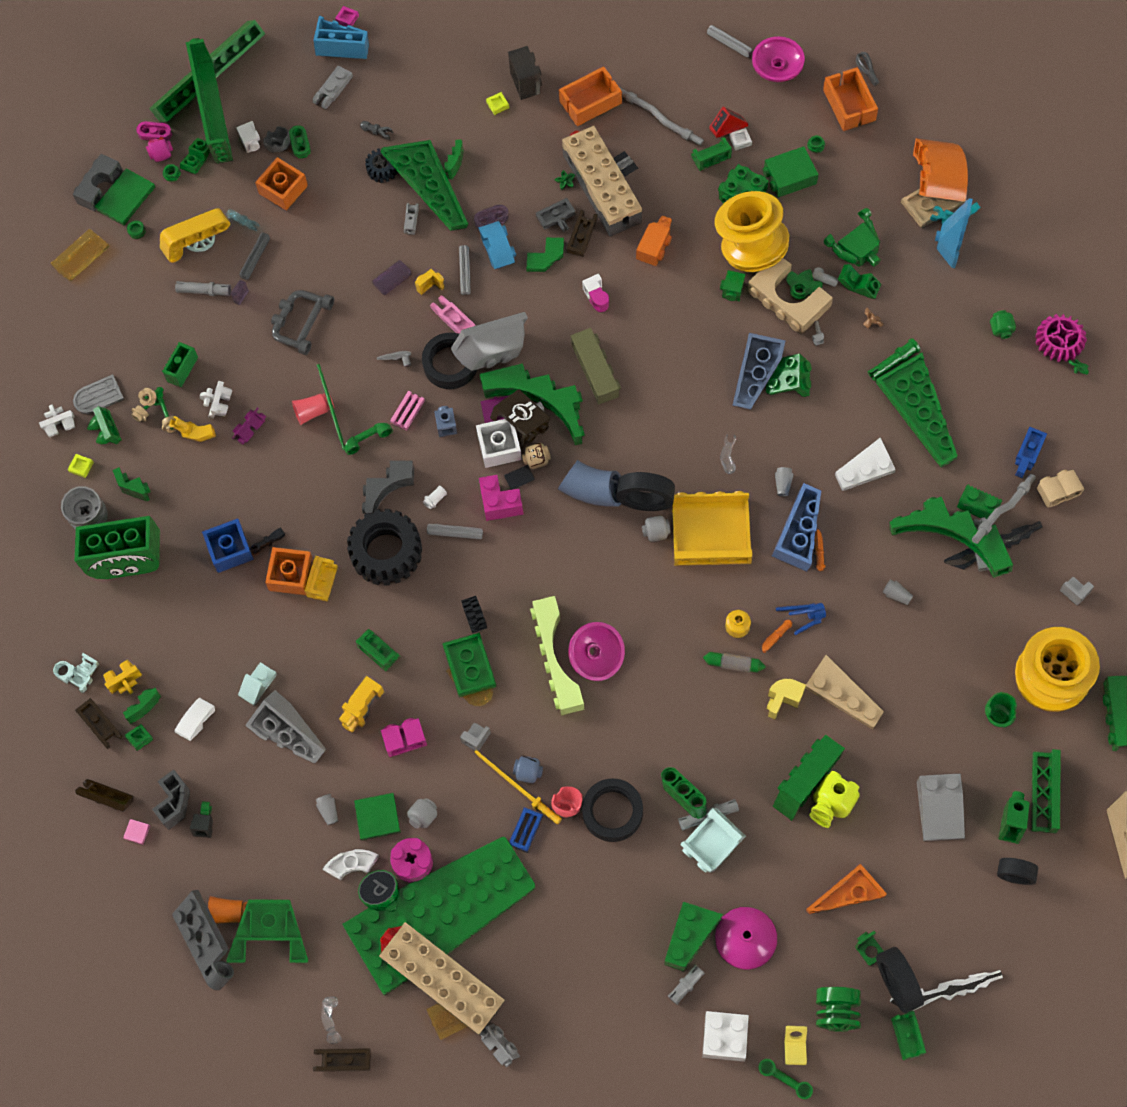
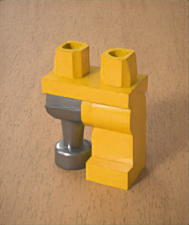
M368 676L364 678L350 697L348 704L345 702L342 706L344 713L339 720L342 722L343 728L352 733L358 725L360 727L365 725L364 720L370 715V705L374 699H380L384 693V689L380 684Z

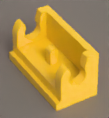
M315 555L304 590L307 597L328 602L338 565L334 564L333 560Z

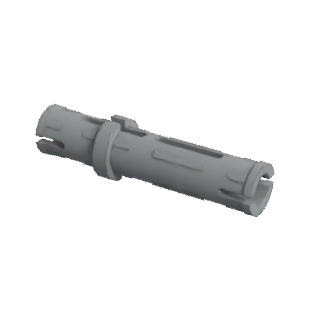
M177 281L175 290L176 293L230 296L231 285L215 284V282Z
M733 799L719 805L718 803L713 804V807L707 809V814L712 808H717L726 816L738 812L739 807L736 800ZM706 814L705 817L699 819L691 815L678 818L681 830L684 831L700 825L708 815Z

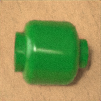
M1006 310L994 313L990 319L993 335L1001 337V339L1010 338L1016 330L1012 313Z

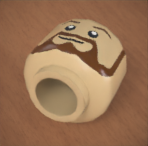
M543 443L526 446L525 454H522L524 464H528L531 469L547 466L549 460H551L548 446H544Z

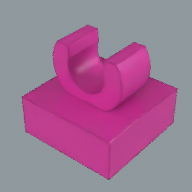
M343 6L335 21L345 27L348 25L353 26L359 17V13Z

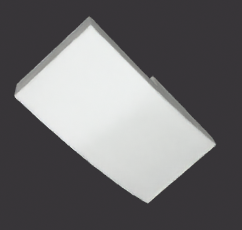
M198 698L180 720L175 733L191 741L203 729V722L215 712V706Z

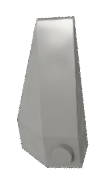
M276 690L263 700L246 724L260 738L276 742L278 747H286L292 750L295 755L312 763H316L326 751V748L291 703Z

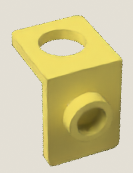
M786 1026L784 1040L786 1064H807V1027ZM798 1031L802 1033V1035L794 1037L791 1036L790 1033Z

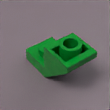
M850 264L843 266L838 280L849 291L871 299L876 298L881 287V283L872 273L860 275Z
M120 467L112 470L118 486L124 494L144 501L150 500L148 493L151 491L147 482L143 483L140 477L130 481L127 473H122Z

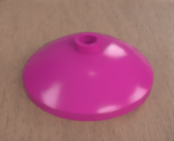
M780 36L770 37L761 41L755 47L752 55V64L755 71L762 78L772 82H785L795 78L802 71L805 61L802 48L792 39Z
M603 622L587 623L581 626L571 638L569 644L571 665L585 679L592 681L606 680L620 669L624 660L625 647L623 639L619 632L609 624ZM591 648L594 649V653L592 655L590 654Z
M739 907L729 911L722 917L716 928L715 943L720 956L728 964L738 969L750 970L761 967L770 960L776 949L777 932L771 919L762 911L751 907ZM748 932L751 937L746 939L743 937V933Z

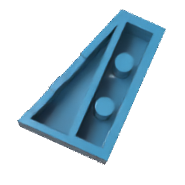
M319 16L313 39L316 56L367 59L369 50L367 31L349 25L345 27L339 25L337 21H326L324 17Z

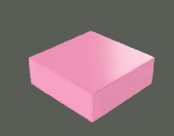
M130 819L123 838L144 845L150 825Z

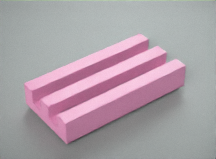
M408 391L391 418V424L407 431L424 404L425 399ZM417 401L418 403L416 404L406 423L402 424L406 416L409 414L412 406Z

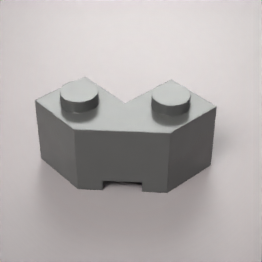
M174 769L157 781L169 797L152 809L168 830L185 818L190 789Z

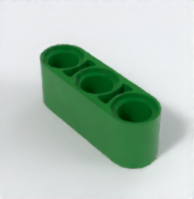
M672 767L665 768L661 773L663 789L692 817L697 819L705 817L708 811L706 797L677 769Z

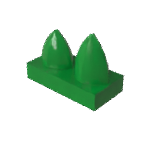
M100 406L94 408L95 416L89 422L87 430L101 429L96 443L107 444L112 442L117 444L122 441L110 410Z

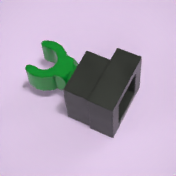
M202 801L200 814H194L190 826L193 836L211 838L213 820L210 816L212 811L210 802Z

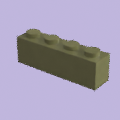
M591 328L570 335L572 348L598 405L618 398L619 390L621 389L618 379L614 380L612 375L614 374L613 368L605 360L607 359L605 350L603 348L600 349L598 345L600 344L598 335L596 333L593 334Z

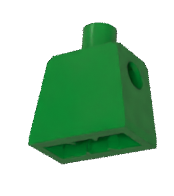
M1014 791L1004 807L999 840L1019 844L1027 829L1030 802L1024 800L1025 794L1020 791Z

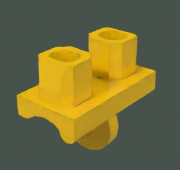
M126 660L119 665L123 671L121 674L116 676L114 671L110 670L103 675L106 681L105 686L111 694L116 691L122 694L128 690L131 695L134 693L131 687L138 684L136 679L142 676L136 665Z

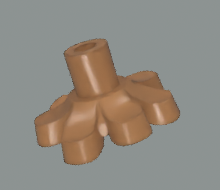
M869 308L865 309L868 319L863 325L869 329L873 324H877L880 327L884 325L880 321L881 318L879 316H875Z

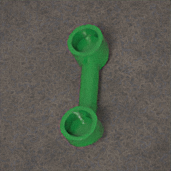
M377 423L364 432L349 438L344 450L347 455H353L360 449L359 442L378 433L380 438H385L393 432V429L388 423Z
M763 1059L759 1063V1071L762 1075L774 1076L795 1089L797 1096L801 1099H808L812 1096L813 1088L808 1082H798L776 1068L775 1063L771 1059Z

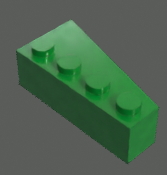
M826 734L821 740L817 739L813 743L811 753L806 752L800 760L802 764L799 767L795 765L789 773L790 778L788 781L784 779L777 788L779 794L772 807L791 821L795 818L799 808L805 805L812 791L817 789L823 779L822 777L831 771L845 750L844 747Z

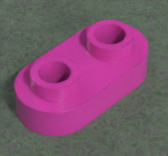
M145 121L141 122L136 128L137 134L142 140L150 141L162 136L168 141L172 137L171 128L165 123Z

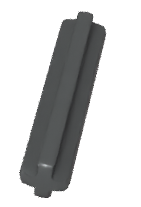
M262 232L239 273L242 279L248 280L270 240L267 233Z

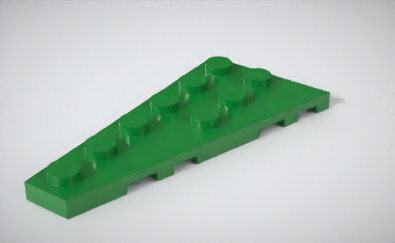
M431 140L381 148L382 155L450 231L467 228L468 222Z

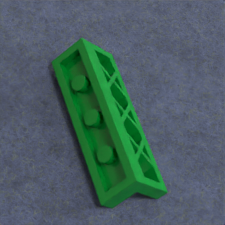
M1052 749L1050 753H1032V832L1056 834L1060 829L1061 750ZM1038 758L1049 759L1048 767L1045 770L1037 764ZM1042 775L1048 780V786L1044 790L1037 784V779ZM1041 795L1048 800V806L1044 809L1037 804V798ZM1041 814L1048 820V827L1037 826V818Z

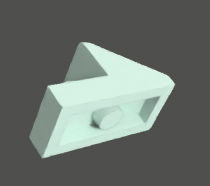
M260 662L251 676L245 675L238 696L255 706L277 676V673Z

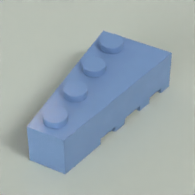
M803 483L772 554V557L806 572L812 565L821 490Z

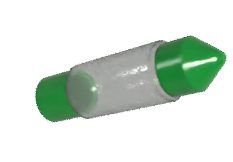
M709 652L703 656L708 665L724 669L758 673L766 668L760 659L749 656Z

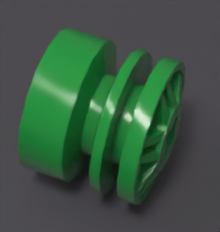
M821 987L816 990V1004L826 1007V1009L816 1012V1016L823 1018L816 1020V1027L835 1032H846L861 1028V1022L853 1020L860 1018L861 1013L851 1010V1008L861 1005L860 990L847 987Z

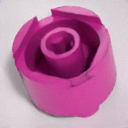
M407 838L397 843L391 850L390 862L399 879L412 883L430 874L433 866V857L428 846L418 838ZM413 858L415 863L411 864L409 859Z

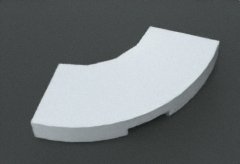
M354 849L333 857L324 866L323 870L341 881L345 875L353 871L369 873L379 855L368 850Z

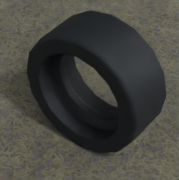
M1001 858L999 860L997 876L1011 883L1033 885L1036 884L1039 867L1032 862L1022 859Z

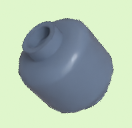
M521 756L519 760L516 759L513 775H516L518 781L533 784L537 778L542 777L543 767L540 766L539 759L528 756Z

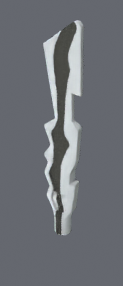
M998 970L992 973L984 972L969 975V978L965 980L956 979L940 983L937 989L924 992L922 988L924 1005L940 997L950 1001L956 995L965 996L966 993H974L978 988H986L990 982L1003 978L1002 973ZM891 998V999H890V1002H891L892 1004L896 1005V1003H895V1001L893 1000V998Z

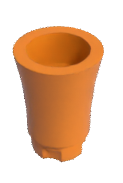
M210 896L208 909L216 924L240 923L247 902Z

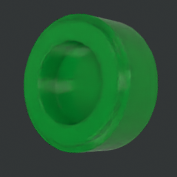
M132 221L127 226V232L133 239H140L146 233L145 226L141 221Z

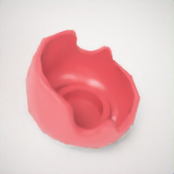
M561 787L560 791L552 797V809L557 815L565 818L575 816L581 810L583 795L574 787Z

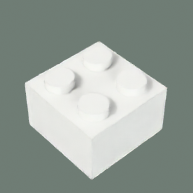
M506 419L476 425L485 468L522 460L516 429Z
M706 1011L702 1058L745 1062L749 1015Z

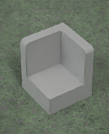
M1072 577L1062 585L1060 591L1078 606L1091 593L1094 586L1089 581L1083 585L1075 577Z
M473 723L469 731H464L460 736L461 743L479 752L491 731L487 726L483 728Z

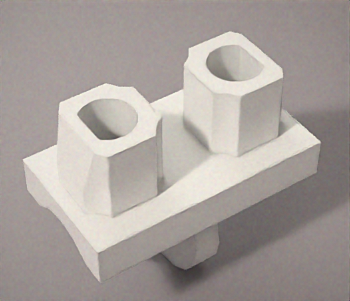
M218 381L214 394H212L213 389L207 388V392L200 393V399L204 401L203 406L208 407L209 403H212L208 416L214 419L215 415L226 416L228 405L219 403V400L229 401L232 389L224 387V382Z
M53 404L49 405L50 411L44 413L46 418L53 417L39 422L40 427L45 430L49 437L59 434L56 428L57 424L62 423L66 431L75 428L73 412L69 410L57 415L63 412V408L61 406L55 409Z

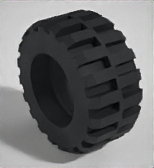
M377 509L371 515L368 512L364 514V519L361 520L359 518L355 522L356 527L353 526L349 531L351 536L347 538V550L356 572L363 576L364 580L368 582L372 580L373 584L379 585L380 582H383L385 586L390 585V582L393 581L396 584L400 583L401 578L407 579L410 577V571L415 572L417 563H420L422 558V544L417 527L414 523H411V519L407 515L403 517L402 512L397 510L392 513L391 509H385V512H380V509ZM381 535H394L402 540L403 545L394 557L378 560L372 558L367 553L368 546L375 538Z

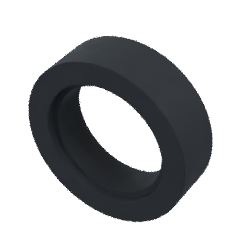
M458 333L439 334L432 338L424 347L422 364L425 375L432 384L439 388L457 389L463 387L476 375L477 370L471 371L467 367L459 373L445 375L438 372L432 365L436 353L444 348L452 347L459 336Z
M627 473L618 479L616 498L624 506L636 510H666L673 505L675 484L670 479L654 473Z
M614 778L601 780L594 784L584 797L582 804L583 820L587 829L595 837L603 841L618 842L632 836L641 824L643 817L641 796L631 784L624 780ZM617 792L627 797L633 808L632 816L622 827L606 828L596 821L593 815V806L596 800L605 793Z
M894 946L877 954L876 960L879 971L899 1009L906 1014L923 1006L924 999L919 983L902 952Z

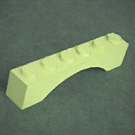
M552 596L532 601L533 608L530 609L532 620L536 619L538 626H535L537 638L541 637L542 644H539L542 656L546 655L547 662H544L546 673L551 674L552 680H549L551 692L555 691L557 698H554L556 710L560 709L561 715L584 710V702L579 685L563 672L554 654V635L560 622L556 598Z

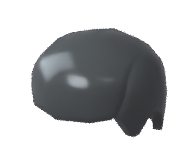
M277 126L274 132L268 131L263 139L264 147L272 153L285 151L290 145L289 131L281 126Z

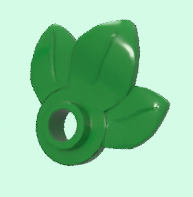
M810 269L803 271L799 275L790 271L787 275L790 294L797 300L806 298L807 295H811L818 287L822 288L823 282L813 280Z

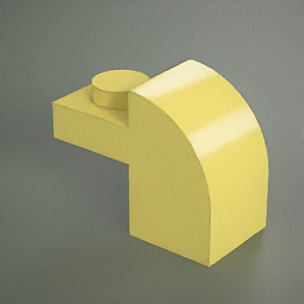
M782 679L775 682L768 693V696L771 697L766 708L769 710L768 717L776 719L782 702L798 708L806 685L793 679Z

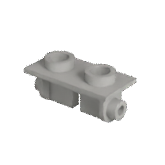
M495 1024L486 1026L485 1030L480 1033L481 1040L490 1051L495 1046L498 1048L493 1055L502 1066L505 1065L507 1068L512 1064V1060L520 1057L516 1046L508 1042L504 1037L503 1030L499 1026H495Z

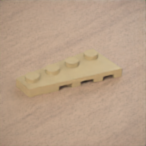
M825 655L806 684L805 688L872 730L884 713L827 655Z

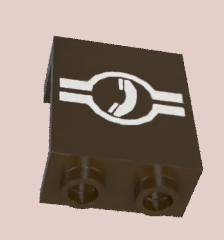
M519 389L495 405L490 419L493 421H498L503 417L523 435L520 441L521 446L528 442H533L540 433L544 434L549 428L548 423L551 419L549 415Z

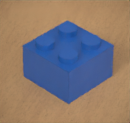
M239 519L202 532L213 565L218 573L254 560Z

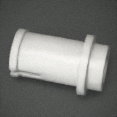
M438 486L429 496L424 497L423 503L429 509L436 508V504L447 495V492L443 487Z

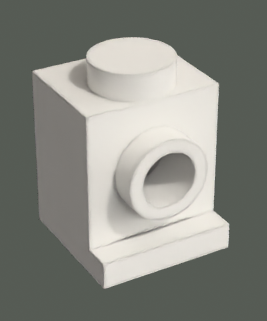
M253 121L236 127L239 138L247 153L260 148L258 141L261 139L257 130H255Z

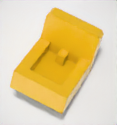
M430 269L416 279V290L422 295L434 284L440 290H443L444 278L440 273H435Z

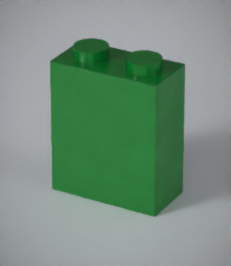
M804 146L766 159L764 168H762L764 177L770 181L771 191L775 192L778 198L816 185L819 174Z

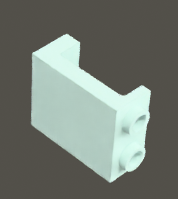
M712 808L707 814L706 819L686 841L680 844L683 847L682 851L688 857H694L698 861L697 865L701 870L710 873L714 872L746 837L717 808Z

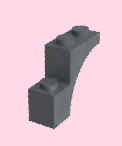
M390 461V468H386V478H367L366 485H363V496H366V501L362 503L363 514L369 512L371 515L375 513L374 510L378 509L382 500L394 490L414 485L413 461Z

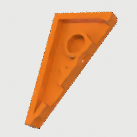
M859 864L809 906L806 911L809 914L884 898L887 893L868 871Z

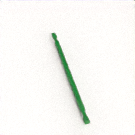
M318 364L316 366L319 370L320 379L329 404V408L333 417L337 434L342 445V450H344L345 445L343 443V437L339 428V424L335 415V411L331 402L323 373L321 371L320 364Z

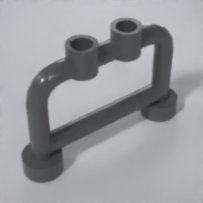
M298 290L291 293L287 300L282 299L279 304V309L282 310L279 315L274 314L271 319V324L274 325L272 329L274 339L280 343L297 348L298 352L303 355H308L312 343L305 339L321 308L332 309L335 301L334 296L326 294L322 297L308 291ZM303 297L315 301L316 304L296 341L280 335L279 331L285 325L288 313L293 310L295 300Z

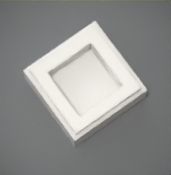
M746 128L729 133L735 151L752 146V140Z

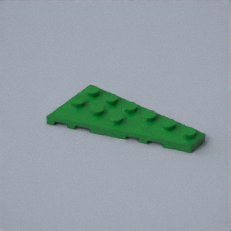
M923 353L916 355L877 378L876 384L937 464L942 468L956 460L958 455L952 438L949 435L946 420L943 418L942 409L934 385L930 380Z

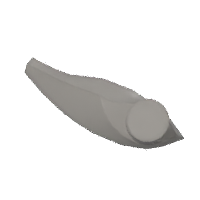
M394 352L379 356L377 360L402 359L404 367L411 366L409 356L412 352Z

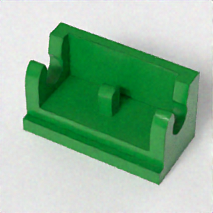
M725 137L721 138L722 141L699 152L696 149L692 150L691 157L699 171L731 158L732 147Z
M370 629L365 631L355 641L357 647L385 672L400 657L398 653Z
M910 1011L904 1015L898 1014L891 1018L902 1060L926 1054L915 1012Z

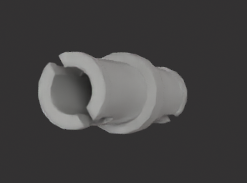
M694 965L684 979L681 978L679 980L680 983L668 997L678 1005L689 991L692 992L693 986L705 973L697 965Z

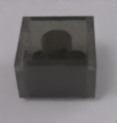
M528 46L509 51V70L520 99L540 94V86H542L540 76L542 74L539 65H535L534 53L530 52Z

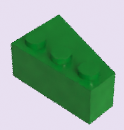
M683 902L664 965L684 972L718 925L723 914Z

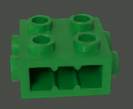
M738 164L735 169L730 170L727 180L720 184L718 188L719 200L724 204L730 198L744 192H766L769 180L763 175L754 173L748 167Z

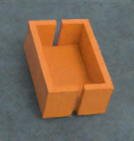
M603 66L559 89V102L566 112H569V116L578 127L622 104V91L616 82L612 81L611 75Z
M858 67L843 72L841 85L840 73L825 77L823 91L843 131L858 127L859 123L862 126L876 121L878 107Z

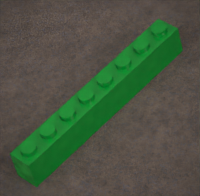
M256 20L247 21L210 54L216 78L265 35V32ZM192 71L149 108L159 122L169 121L197 96Z

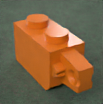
M661 216L657 223L653 222L648 225L636 249L637 260L657 266L659 260L662 261L665 255L664 249L670 245L672 236H670L671 218Z

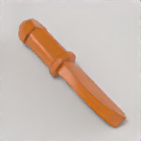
M817 529L814 538L816 569L823 571L825 568L823 538L820 530Z
M785 620L762 644L763 653H766L792 627L793 623L791 620Z

